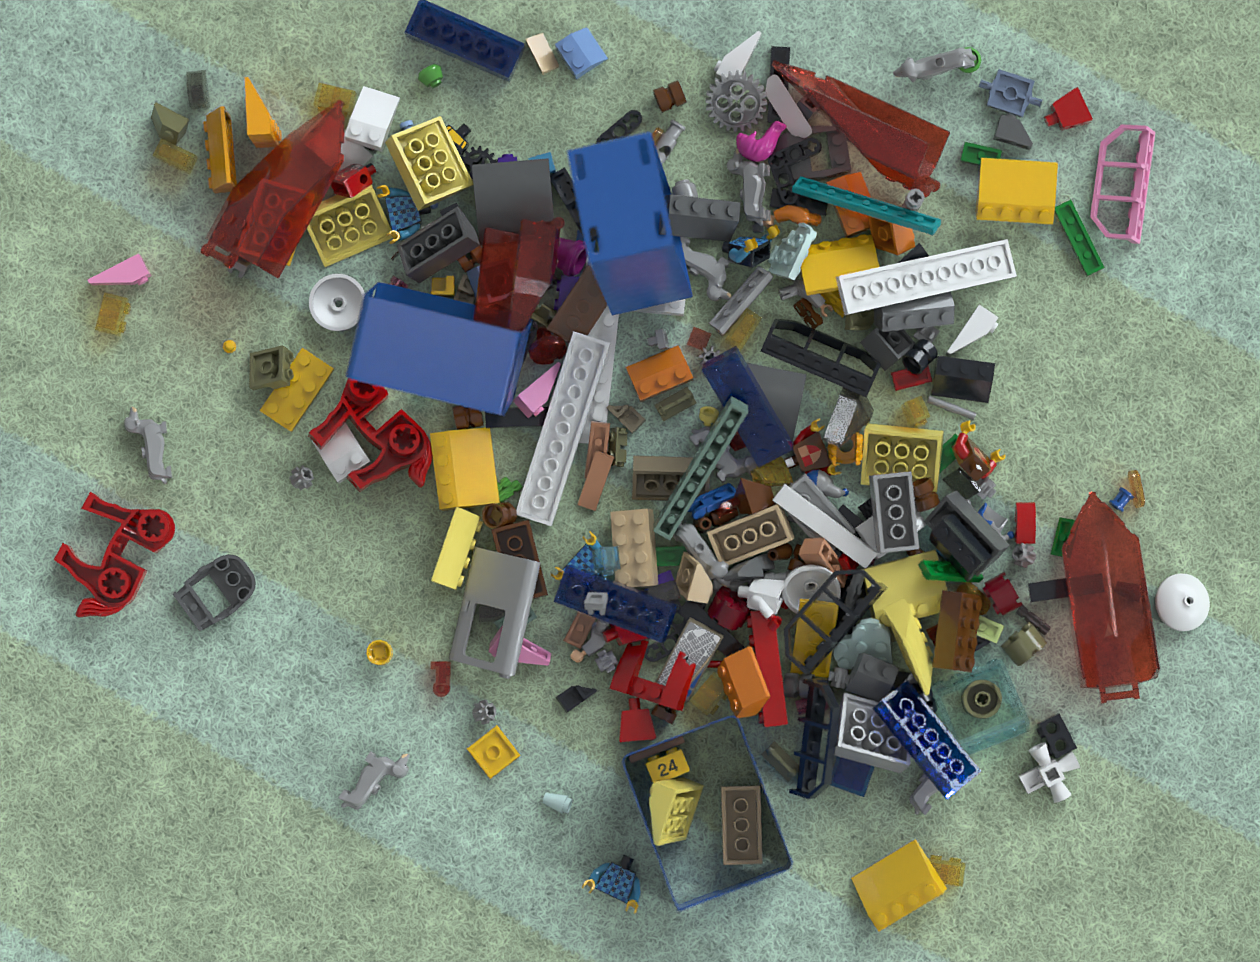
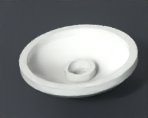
M331 274L325 276L314 285L310 293V312L315 321L328 330L344 331L350 329L358 323L365 292L358 281L348 275ZM337 301H342L341 307H336Z
M805 565L793 570L786 577L782 590L786 605L797 614L800 599L809 600L831 576L832 572L818 565ZM836 577L827 588L840 599V584ZM824 592L816 600L835 603Z
M1175 574L1166 578L1158 587L1155 597V605L1159 617L1168 627L1177 631H1189L1199 627L1205 621L1209 612L1210 602L1206 588L1197 578L1189 574Z

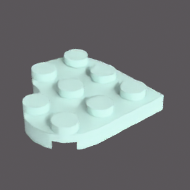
M804 222L799 223L797 230H791L788 237L782 239L779 247L774 246L768 262L771 263L768 271L776 276L795 280L800 273L803 260L808 256L811 242L815 240L817 235L811 226Z
M862 619L859 624L853 627L852 634L845 635L834 648L833 655L839 668L852 669L858 654L866 653L893 665L891 634L888 626L885 627L879 623L878 619Z

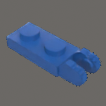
M727 483L702 494L694 500L688 512H692L691 515L694 519L702 518L706 513L736 501L734 497L736 489L731 483Z

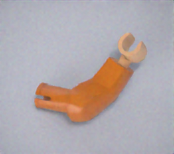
M787 205L775 210L774 215H770L771 221H763V226L766 228L773 226L774 220L778 223L790 220L796 224L804 222L805 224L818 226L821 223V216L810 213L804 207Z

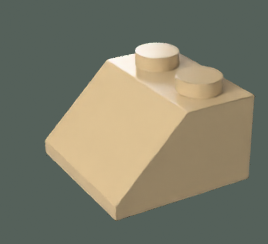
M683 552L673 588L686 600L708 604L709 598L713 594V584L702 565L689 553Z

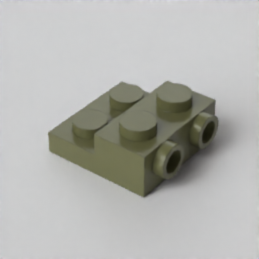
M283 345L250 353L249 388L254 391L266 387L278 389L290 386V380L294 377L293 371L290 369L291 362L294 361L293 353Z

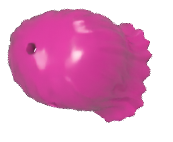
M775 121L760 139H755L756 131L749 136L739 133L736 137V146L739 153L753 162L766 160L773 153L781 132L787 126L784 123Z

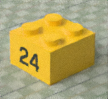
M677 747L667 750V755L659 757L657 754L648 758L649 762L645 764L653 784L657 781L672 779L690 771L682 749L677 750Z

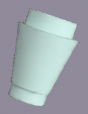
M546 792L542 803L561 814H568L573 799L569 798L568 795Z

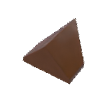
M743 478L740 479L734 495L740 514H754L776 505V502L773 501L774 495L771 486Z

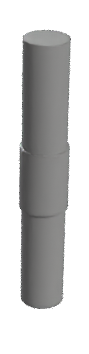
M933 396L928 398L927 403L972 420L976 416L975 412Z

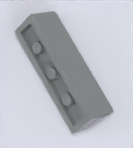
M758 266L709 324L721 336H724L771 282L773 276Z

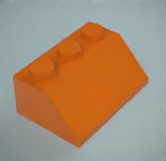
M861 172L844 175L826 182L828 185L871 198ZM833 205L846 238L870 230L868 215Z
M678 345L625 367L640 402L693 381L692 373Z
M749 646L724 658L717 668L718 676L721 678L724 686V692L730 702V708L737 718L756 716L770 697L753 649Z

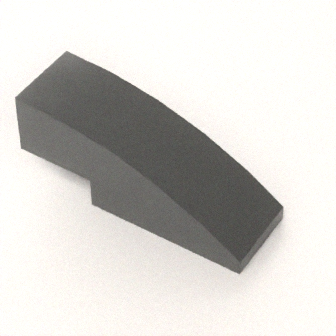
M768 554L746 560L734 566L724 576V581H752L756 578L758 579L764 576V572L775 569L774 561L768 558Z

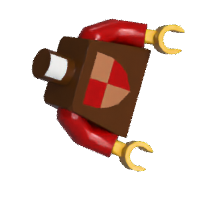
M821 419L814 420L811 425L801 430L794 439V446L791 448L794 455L784 459L786 467L789 470L798 466L800 472L806 475L813 470H822L829 476L840 475L842 472L835 471L836 466L832 465L819 433L825 426L819 428L817 422Z
M971 420L961 423L960 429L962 432L959 433L955 444L952 446V450L959 466L975 481L988 477L997 466L996 463L1004 460L1006 455L999 456L1001 449H998L990 454V460L968 437L967 434L976 429L975 424L970 425Z

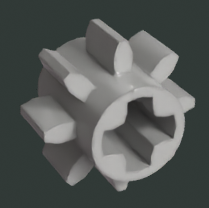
M713 346L710 347V350H706L703 347V354L698 355L703 361L699 364H707V370L710 369V366L718 368L716 363L722 361V359L718 358L720 351L713 352ZM711 353L714 356V360H710V363H708V360L705 358Z
M302 465L291 471L293 475L289 478L295 488L303 490L313 485L311 481L314 477L309 468Z
M989 477L979 479L973 483L976 486L973 491L982 499H985L986 496L991 498L996 493L994 489L996 484Z
M1021 543V546L1015 547L1012 553V557L1015 559L1014 564L1024 568L1033 564L1036 559V554L1033 552L1034 547Z
M604 649L597 653L599 657L595 659V662L601 672L606 670L607 673H610L616 669L614 665L618 662L612 651L606 652Z
M835 667L834 672L829 671L828 680L831 681V686L845 689V685L850 678V675H848L849 670Z
M481 700L479 703L474 704L475 707L472 713L476 722L481 721V724L484 725L489 724V721L495 720L496 708L493 703Z

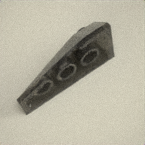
M842 387L822 440L841 447L852 438V435L861 431L863 426H867L874 412L868 398Z

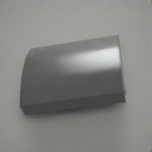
M549 158L472 165L480 245L546 240L556 236Z
M731 360L720 413L731 396L748 405V413L731 441L790 453L807 374Z

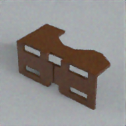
M802 298L793 305L800 317H804L803 321L807 326H809V323L813 329H816L823 324L821 315L813 310L812 304L807 299Z

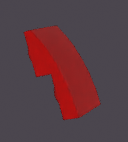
M1016 502L1014 520L1016 522L1015 542L1016 544H1035V502Z

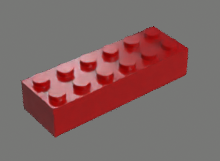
M759 610L750 611L746 619L747 628H751L752 635L748 636L749 645L754 648V655L770 694L769 699L761 708V712L758 713L759 724H763V727L788 725L777 633L769 629L768 623L770 620L766 619Z

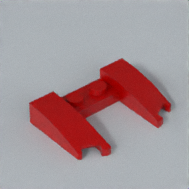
M643 640L641 645L632 646L631 643L627 644L609 689L682 711L696 664L692 663L689 665L684 660L686 654L680 651L666 685L655 683L638 677L649 641Z

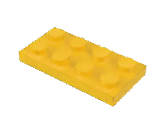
M301 348L290 365L294 375L293 379L290 380V386L274 389L260 409V412L290 432L294 430L334 371V368L304 348Z
M800 599L798 612L809 601L808 599ZM815 601L804 614L830 637V631L836 626L838 605L833 602ZM801 618L796 624L792 655L805 666L803 662L808 656H813L818 651L816 647L824 639ZM832 651L812 674L818 677H829ZM791 662L790 673L803 674V672Z

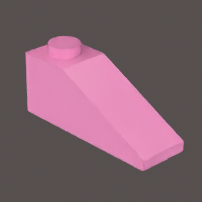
M138 253L88 279V282L91 285H135L137 283L142 285L149 281L148 278L151 277V274L142 256Z
M560 362L551 367L514 399L513 402L527 418L533 414L536 417L544 410L542 406L548 400L561 366Z
M501 626L490 642L488 652L495 658L503 626ZM523 638L518 663L548 666L551 653Z

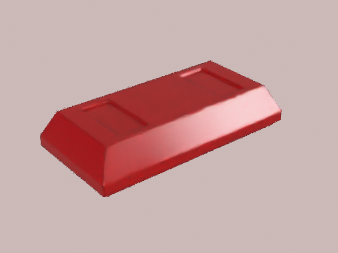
M929 366L919 375H915L907 369L891 372L895 391L933 382Z

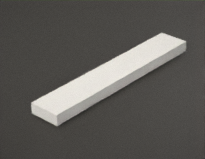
M786 484L782 486L773 498L774 502L864 568H867L878 554L873 548Z

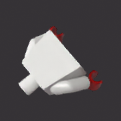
M756 578L750 587L739 586L738 597L747 598L748 608L759 610L766 619L768 618L770 620L768 627L772 631H776L782 623V619L778 616H773V614H777L780 606L783 609H788L782 594L783 580Z

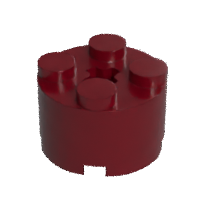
M1005 572L984 582L985 586L982 587L988 598L992 597L995 603L992 606L997 615L1002 614V616L1023 605L1022 602L1018 603L1016 601L1019 599V596L1010 580L1003 578L1006 576Z
M721 586L707 612L712 620L714 617L718 620L717 624L730 630H737L738 627L740 629L743 627L751 608L747 607V598L738 597V592L731 591L729 587Z

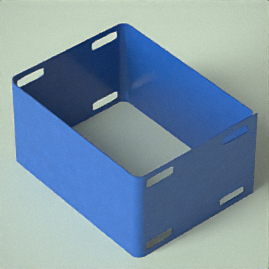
M651 131L568 150L567 154L589 264L612 316L692 298L693 295L681 238L672 236L664 199L665 195L671 194V190ZM660 212L663 217L666 235L659 234ZM592 227L597 228L599 235L597 241L600 252L594 253L592 250L589 228Z
M377 282L363 296L346 377L504 416L515 397L532 319Z
M735 716L724 717L722 719L700 726L693 730L687 731L685 733L679 734L677 736L671 737L669 739L631 752L625 755V757L633 753L639 752L641 750L647 749L649 747L655 746L657 744L663 743L665 741L671 740L678 736L684 735L686 733L692 732L694 730L700 729L702 727L708 726L710 724L716 723L718 721L724 720L726 718L733 717L736 720L737 725L739 727L746 749L750 756L751 762L753 764L754 770L756 772L769 810L771 812L783 847L785 849L786 855L788 857V862L785 866L758 875L751 879L745 880L743 882L737 883L735 885L729 886L721 890L713 891L711 893L705 894L703 896L684 902L682 904L677 903L675 901L667 876L665 874L664 868L662 866L661 860L659 858L658 852L656 850L655 844L653 842L652 836L650 834L649 828L647 826L646 820L644 818L643 812L641 810L640 804L638 802L637 796L635 794L634 788L632 786L631 780L626 770L623 758L624 769L626 771L627 777L629 779L630 785L632 787L633 793L635 795L636 801L638 803L639 809L641 811L642 817L644 819L645 825L647 827L648 833L653 843L655 852L657 854L658 860L660 862L661 868L663 870L664 876L666 878L667 884L669 886L670 892L675 902L677 912L698 905L700 903L706 902L708 900L714 899L729 892L735 891L737 889L743 888L745 886L751 885L753 883L759 882L761 880L780 874L782 872L788 871L792 867V859L790 857L777 819L773 812L772 806L770 804L769 798L767 796L754 758L750 751L740 721Z

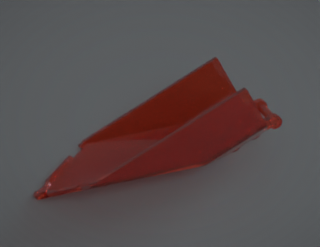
M773 60L772 66L880 174L884 175L885 179L891 182L897 181L908 190L919 189L924 193V198L928 197L931 192H936L940 189L939 181L930 176L937 167L950 131L834 77L826 75L825 79L815 77L816 73L814 71L782 64Z
M337 100L288 134L232 188L205 237L208 242L202 246L201 254L206 257L211 256L222 262L227 268H232L238 258L241 257L272 276L280 277L344 162L341 144L344 143L345 115L342 114V107L345 103L342 100ZM218 246L226 252H230V254L225 256L214 249Z
M556 217L547 222L521 220L520 234L485 228L473 322L515 332H523L555 273L558 264L557 254L560 246V229L565 224L562 217Z
M1090 492L1070 530L1071 533L1067 541L1064 542L1062 547L1071 632L1080 688L1099 689L1101 704L1112 700L1140 699L1138 684L1157 679L1160 672L1140 541L1135 533L1132 534L1118 515L1096 496V492ZM1132 686V690L1113 693H1106L1105 688Z

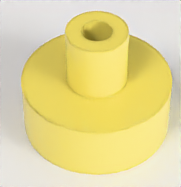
M702 407L699 419L704 422L705 426H711V423H715L719 416V411L714 407Z

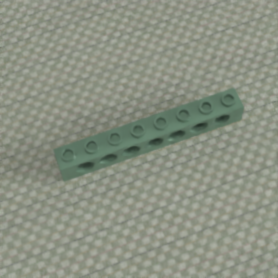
M732 396L729 398L653 523L654 532L668 540L672 538L746 417L748 405Z

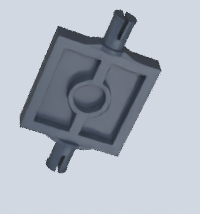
M998 69L996 78L992 83L981 79L979 87L989 90V99L986 106L1023 118L1029 103L1040 107L1043 100L1032 97L1034 80Z

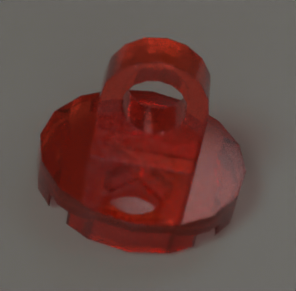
M539 328L537 340L531 344L528 352L534 363L546 365L554 363V360L557 358L558 360L563 358L566 354L567 346L561 337L552 336L551 332L546 328Z

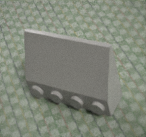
M844 693L840 703L835 756L902 773L910 766L916 713Z

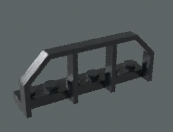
M775 319L761 349V352L864 397H867L881 365L866 351L794 320ZM774 329L790 330L808 337L805 346L801 347L772 333ZM812 339L840 351L837 360H831L808 350ZM845 353L861 360L873 371L872 377L841 364L840 361L843 354Z
M864 569L834 571L784 628L785 656L804 674H812L888 587L882 582H877ZM862 574L872 584L867 590V596L864 599L861 597L854 606L856 608L853 611L827 588L838 575ZM823 592L846 612L842 618L843 623L839 627L835 626L830 631V637L804 614ZM800 618L824 639L816 647L818 651L813 656H808L803 662L805 666L791 654L790 629Z
M825 678L803 679L802 683L808 684L809 688L805 717H798V721L804 723L801 751H794V755L800 757L797 788L789 789V793L806 799H815L831 785L840 706L828 684L829 680ZM826 701L830 707L829 724L824 723ZM823 729L828 730L825 758L819 757ZM820 763L824 765L822 782L816 787L818 764Z

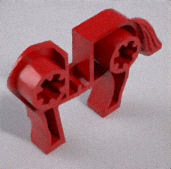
M348 378L336 408L328 414L322 424L313 428L308 433V437L322 450L342 425L350 419L362 436L381 451L379 457L371 465L360 470L351 471L347 475L348 481L359 493L373 483L385 480L392 474L409 468V478L419 488H422L433 457L431 442L425 431L402 409L376 430L366 417L388 398L387 389L385 390V387Z
M90 492L81 509L120 522L121 526L112 537L105 551L101 566H93L83 562L75 554L72 547L65 543H62L54 558L56 562L70 572L76 581L89 589L95 597L84 598L75 612V616L78 618L110 616L122 610L135 599L148 570L121 557L129 540L154 553H158L173 539L175 534L174 520L170 514L163 510L126 509L117 504L105 502L98 495Z

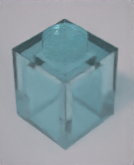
M618 546L600 547L592 550L594 573H602V576L614 575V571L621 569Z

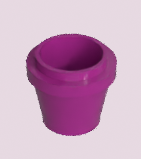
M554 236L547 245L544 257L545 260L562 270L564 275L573 277L579 274L584 267L588 254L584 241H574Z

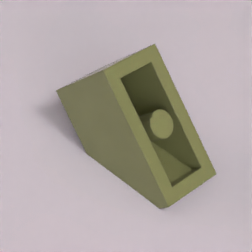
M157 102L154 104L151 119L158 136L176 146L186 133L190 119Z

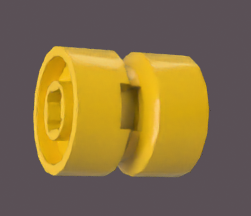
M375 640L368 645L366 655L371 663L385 665L392 659L393 649L388 642Z

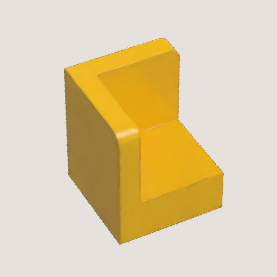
M433 277L431 294L441 297H455V277Z

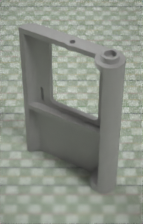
M474 547L450 652V660L500 673L499 677L510 679L511 676H515L541 562ZM477 604L505 611L502 632L493 663L469 657L465 654Z

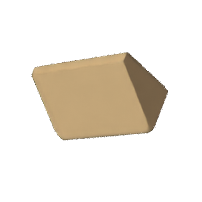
M543 33L525 39L542 75L560 67Z

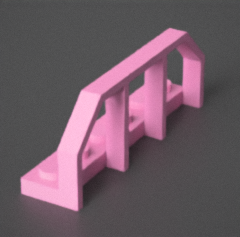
M1121 124L1100 143L1090 217L1108 239L1128 240L1133 244H1140L1155 140V131L1148 126ZM1125 130L1142 131L1139 134L1140 149L1136 154L1137 163L1105 161L1107 146ZM1104 167L1137 169L1133 175L1135 185L1131 191V197L1100 195ZM1099 200L1132 202V206L1128 211L1130 221L1129 226L1126 228V234H1112L1107 231L1097 218Z

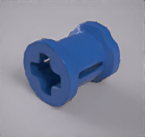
M1120 487V492L1109 503L1119 512H1123V508L1130 500L1134 499V496L1126 489Z

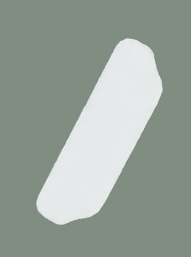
M777 75L770 76L767 79L765 89L767 98L783 123L787 126L788 131L794 136L807 138L812 133V128Z

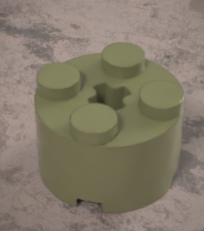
M1029 621L1019 632L1015 631L1009 636L1008 640L1001 647L1017 666H1021L1031 659L1037 651L1039 652L1047 642Z
M988 680L970 682L964 688L961 695V703L964 710L975 718H989L995 715L1002 702L1000 689ZM979 694L981 696L986 697V699L983 700L984 704H982L981 702H977Z

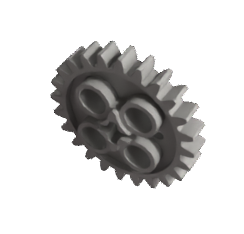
M736 70L735 75H732L731 71H729L728 77L722 73V80L715 78L716 85L710 84L712 91H707L709 97L705 98V103L709 105L706 106V110H712L709 112V117H714L713 123L720 121L719 128L726 125L727 131L731 127L734 128V132L737 131L738 127L744 131V126L746 125L751 129V123L758 124L757 117L762 119L763 114L761 112H766V107L763 106L767 104V100L763 99L767 97V93L762 92L764 86H758L760 83L759 79L753 81V74L746 77V71H744L742 76L739 75L738 70ZM739 85L742 89L736 92L732 90V87ZM720 98H726L728 102L725 104H720L718 100ZM751 98L755 102L752 105H748L745 101ZM733 99H735L736 101L740 99V103H733ZM734 111H738L741 113V115L739 117H733L731 113Z

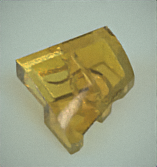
M779 453L772 454L768 459L750 471L753 482L771 486V488L773 486H783L784 484L789 486L793 484L790 471Z

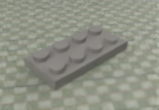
M803 474L789 486L852 534L856 532L853 526L806 474ZM786 510L810 538H823ZM827 541V543L830 545V547H831L833 550H834L835 548H837V547L834 546L832 543H830L829 541Z

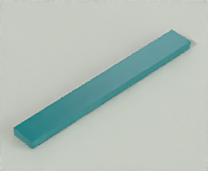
M802 176L792 186V192L926 234L934 235L941 225V219Z

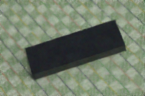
M772 188L769 207L779 209L787 206L782 201L778 189ZM787 190L789 196L786 197V199L792 201V197L795 196V194H792L789 190ZM800 195V199L795 206L807 208L810 213L826 216L828 203Z

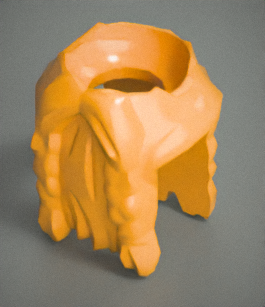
M838 427L829 434L827 450L829 451V458L833 466H836V462L841 464L855 462L856 466L861 464L863 460L862 443L864 439L863 434L859 433L854 427ZM847 437L853 441V448L850 451L843 452L838 448V442L841 438Z

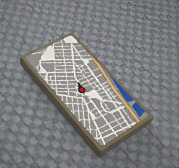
M690 617L655 683L666 685L679 652H684L686 654L684 660L689 665L692 663L696 664L685 700L689 702L724 635Z

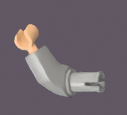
M797 279L794 284L778 289V292L781 293L779 294L781 300L798 295L807 299L815 308H821L820 313L823 317L828 316L824 312V308H828L833 312L832 306L824 304L826 300L820 293L806 295L802 279Z
M608 614L599 615L598 621L592 625L590 639L582 646L583 651L580 652L575 649L570 655L572 660L580 663L585 655L590 657L603 648L606 641L602 632L609 629L608 624L611 620Z

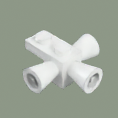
M1046 742L1029 749V753L1039 765L1019 775L1026 792L1029 794L1046 785L1051 789L1054 803L1063 801L1071 796L1070 791L1063 784L1062 780L1065 779L1064 772L1080 768L1074 753L1070 751L1057 762L1053 758L1050 759Z

